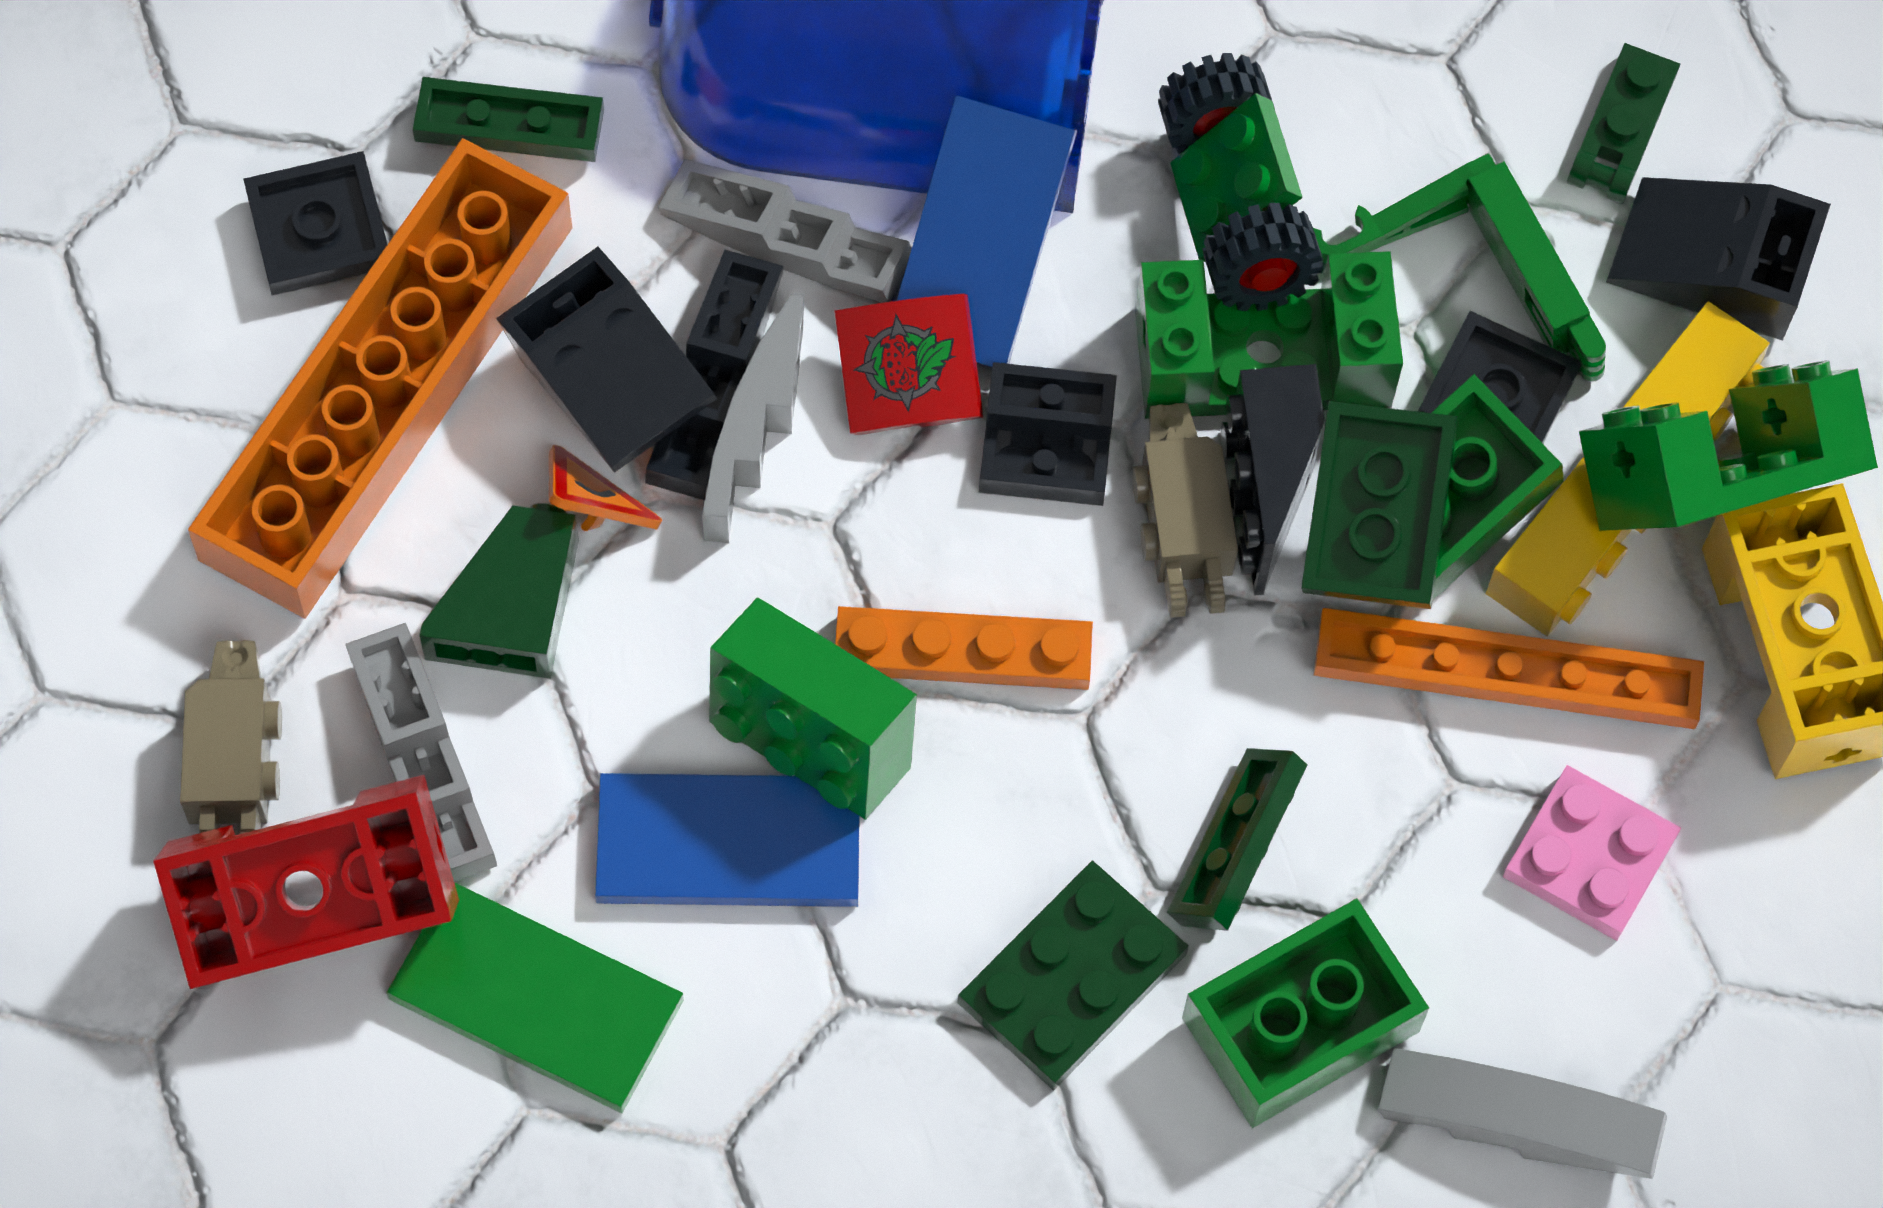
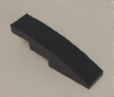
M724 250L686 342V357L713 391L717 400L656 443L646 467L645 484L705 500L713 455L732 397L759 342L764 336L783 275V265Z

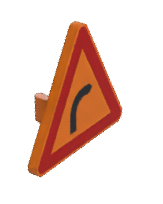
M559 445L552 446L549 451V502L566 512L574 511L588 514L586 520L581 524L583 531L599 528L605 519L656 530L659 528L662 522L660 516Z

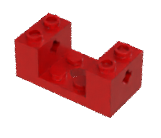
M425 775L360 791L353 805L239 835H235L233 826L229 825L168 841L153 860L190 989L450 922L453 919L459 902ZM298 871H307L314 874L322 884V898L317 903L309 906L296 904L286 893L285 882L287 877Z

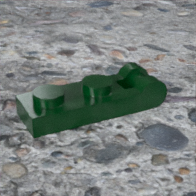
M1624 43L1566 183L1584 189L1586 184L1608 192L1607 199L1624 204L1681 63ZM1597 157L1619 165L1617 170L1595 162Z

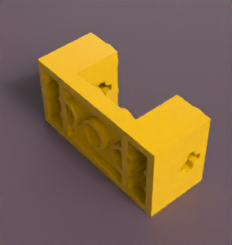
M1844 484L1796 492L1717 515L1702 547V552L1719 605L1743 602L1768 679L1771 694L1756 722L1774 778L1779 779L1883 757V601ZM1809 603L1823 605L1831 612L1834 625L1825 629L1814 628L1805 622L1800 608Z

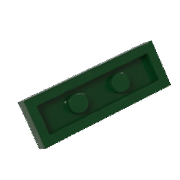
M422 77L412 129L414 141L457 146L461 139L464 138L485 150L596 162L604 115L603 97Z
M1246 749L1166 912L1181 926L1229 930L1308 766L1294 751Z

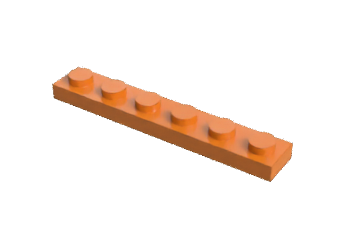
M1323 608L1320 616L1313 676L1696 729L1700 721L1704 661Z

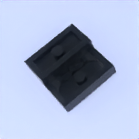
M993 362L978 493L1103 506L1117 375Z

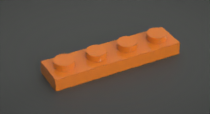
M838 606L835 644L890 678L1089 690L1093 621Z

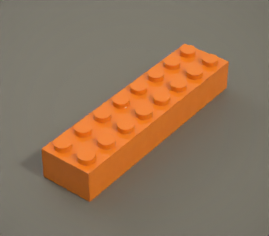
M462 138L188 528L198 561L306 619L503 331L496 318L527 296L573 229L569 193Z

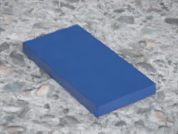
M955 96L897 301L967 294L976 362L992 367L993 362L1010 363L1077 131L961 96Z
M600 773L596 903L858 907L860 816L847 808L840 809L834 807L821 796L817 789L796 776Z

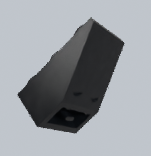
M1642 177L1606 283L1697 313L1709 301L1752 331L1783 341L1798 308L1831 204L1772 184Z
M599 246L496 318L524 366L614 473L717 400L713 391L632 284Z
M1316 364L1240 370L1236 394H1230L1226 397L1227 422H1222L1221 442L1224 459H1234L1235 479H1230L1229 495L1233 517L1243 516L1244 536H1238L1237 540L1238 562L1241 574L1251 573L1254 596L1264 595L1312 476L1325 422Z

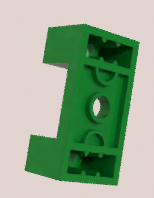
M1391 251L1328 254L1321 289H1306L1307 293L1299 298L1290 294L1287 296L1288 304L1278 307L1277 301L1268 302V310L1257 311L1255 304H1252L1248 311L1238 310L1236 303L1229 308L1223 305L1222 299L1218 300L1215 293L1207 294L1204 260L1141 262L1135 315L1145 419H1149L1150 407L1173 405L1175 403H1187L1192 417L1227 415L1226 397L1230 394H1236L1240 370L1316 364L1323 411L1328 410L1329 401L1391 408L1403 367ZM1266 341L1275 345L1280 351L1281 356L1274 362L1260 363L1251 358L1247 348L1254 342Z
M1824 360L1791 368L1792 374L1789 364L1752 371L1753 383L1729 389L1742 453L1726 456L1718 460L1708 411L1681 413L1679 403L1674 402L1640 410V406H1630L1602 413V425L1579 431L1599 531L1680 527L1878 468L1858 368L1832 371L1830 361Z

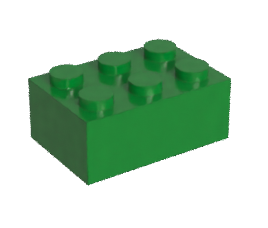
M1475 374L1432 412L1434 414L1457 416L1458 419L1433 600L1564 482L1562 463Z
M757 597L710 647L709 722L727 740L734 743L742 742L766 757L770 765L778 772L787 776L794 775L817 789L821 796L834 807L840 809L847 808L866 820L911 769L917 694L774 606Z
M1358 898L1188 993L1182 1019L1251 1128H1254L1419 1033L1430 1007Z

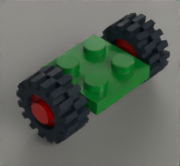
M1222 53L1220 61L1215 62L1212 54L1201 57L1202 65L1195 67L1190 61L1182 65L1183 75L1175 72L1167 77L1169 86L1161 85L1159 90L1160 98L1158 99L1159 109L1172 148H1176L1179 154L1170 162L1198 259L1206 262L1215 295L1218 300L1222 299L1223 305L1230 308L1236 303L1238 310L1248 311L1250 306L1255 304L1257 311L1268 310V302L1277 301L1278 307L1288 304V295L1293 294L1299 298L1307 293L1304 285L1314 286L1319 281L1317 274L1323 273L1324 269L1322 254L1308 215L1304 211L1299 213L1297 207L1293 206L1303 196L1261 66L1256 61L1251 64L1250 57L1242 54L1236 61L1232 53Z

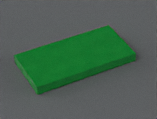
M455 883L459 902L452 921L422 929L386 992L388 999L623 1114L684 1002V993Z

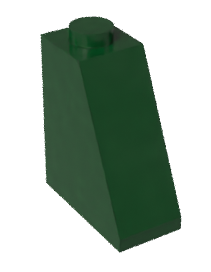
M546 503L533 504L530 508L512 505L423 621L419 637L425 660L551 679L579 543L576 515L568 514L563 509Z

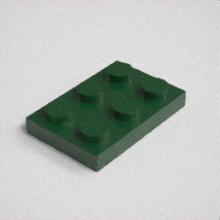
M1329 401L1301 586L1303 593L1423 609L1432 608L1458 426L1457 416Z
M1092 860L958 994L957 1003L1054 1091L1187 955L1189 945Z

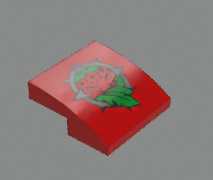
M967 294L906 299L834 310L850 434L859 436L912 426L926 428L984 418Z

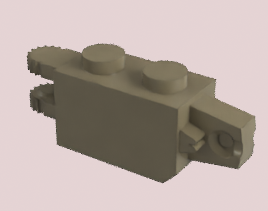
M1187 403L1150 407L1149 437L1148 442H1145L1142 465L1132 467L1136 504L1146 503L1149 523H1141L1140 526L1144 561H1155L1157 582H1164L1170 618L1186 615L1185 611L1188 600L1183 580L1203 578L1204 600L1208 606L1209 613H1224L1225 592L1223 576H1233L1238 547L1222 446L1208 436L1198 437Z
M226 640L216 642L209 679H198L185 691L180 803L188 823L199 824V833L218 829L220 824H241V832L239 834L261 829V823H268V801L279 800L280 768L278 761H270L271 740L281 739L282 707L280 701H271L265 679L261 677L259 654L255 641Z

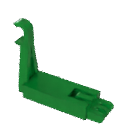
M1487 153L1462 165L1374 215H1371L1366 208L1358 205L1355 212V225L1360 227L1362 231L1357 236L1340 244H1327L1323 240L1322 230L1313 228L1322 254V262L1326 264L1328 254L1371 252L1470 211L1543 343L1562 353H1569L1571 357L1578 359L1581 363L1580 374L1585 380L1594 382L1603 377L1605 372L1606 342L1505 161L1496 165L1491 155Z

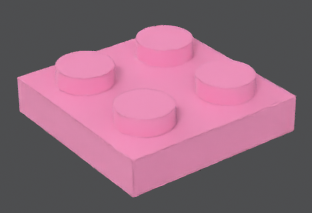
M1566 765L1509 862L1503 878L1618 941L1677 838L1681 827Z

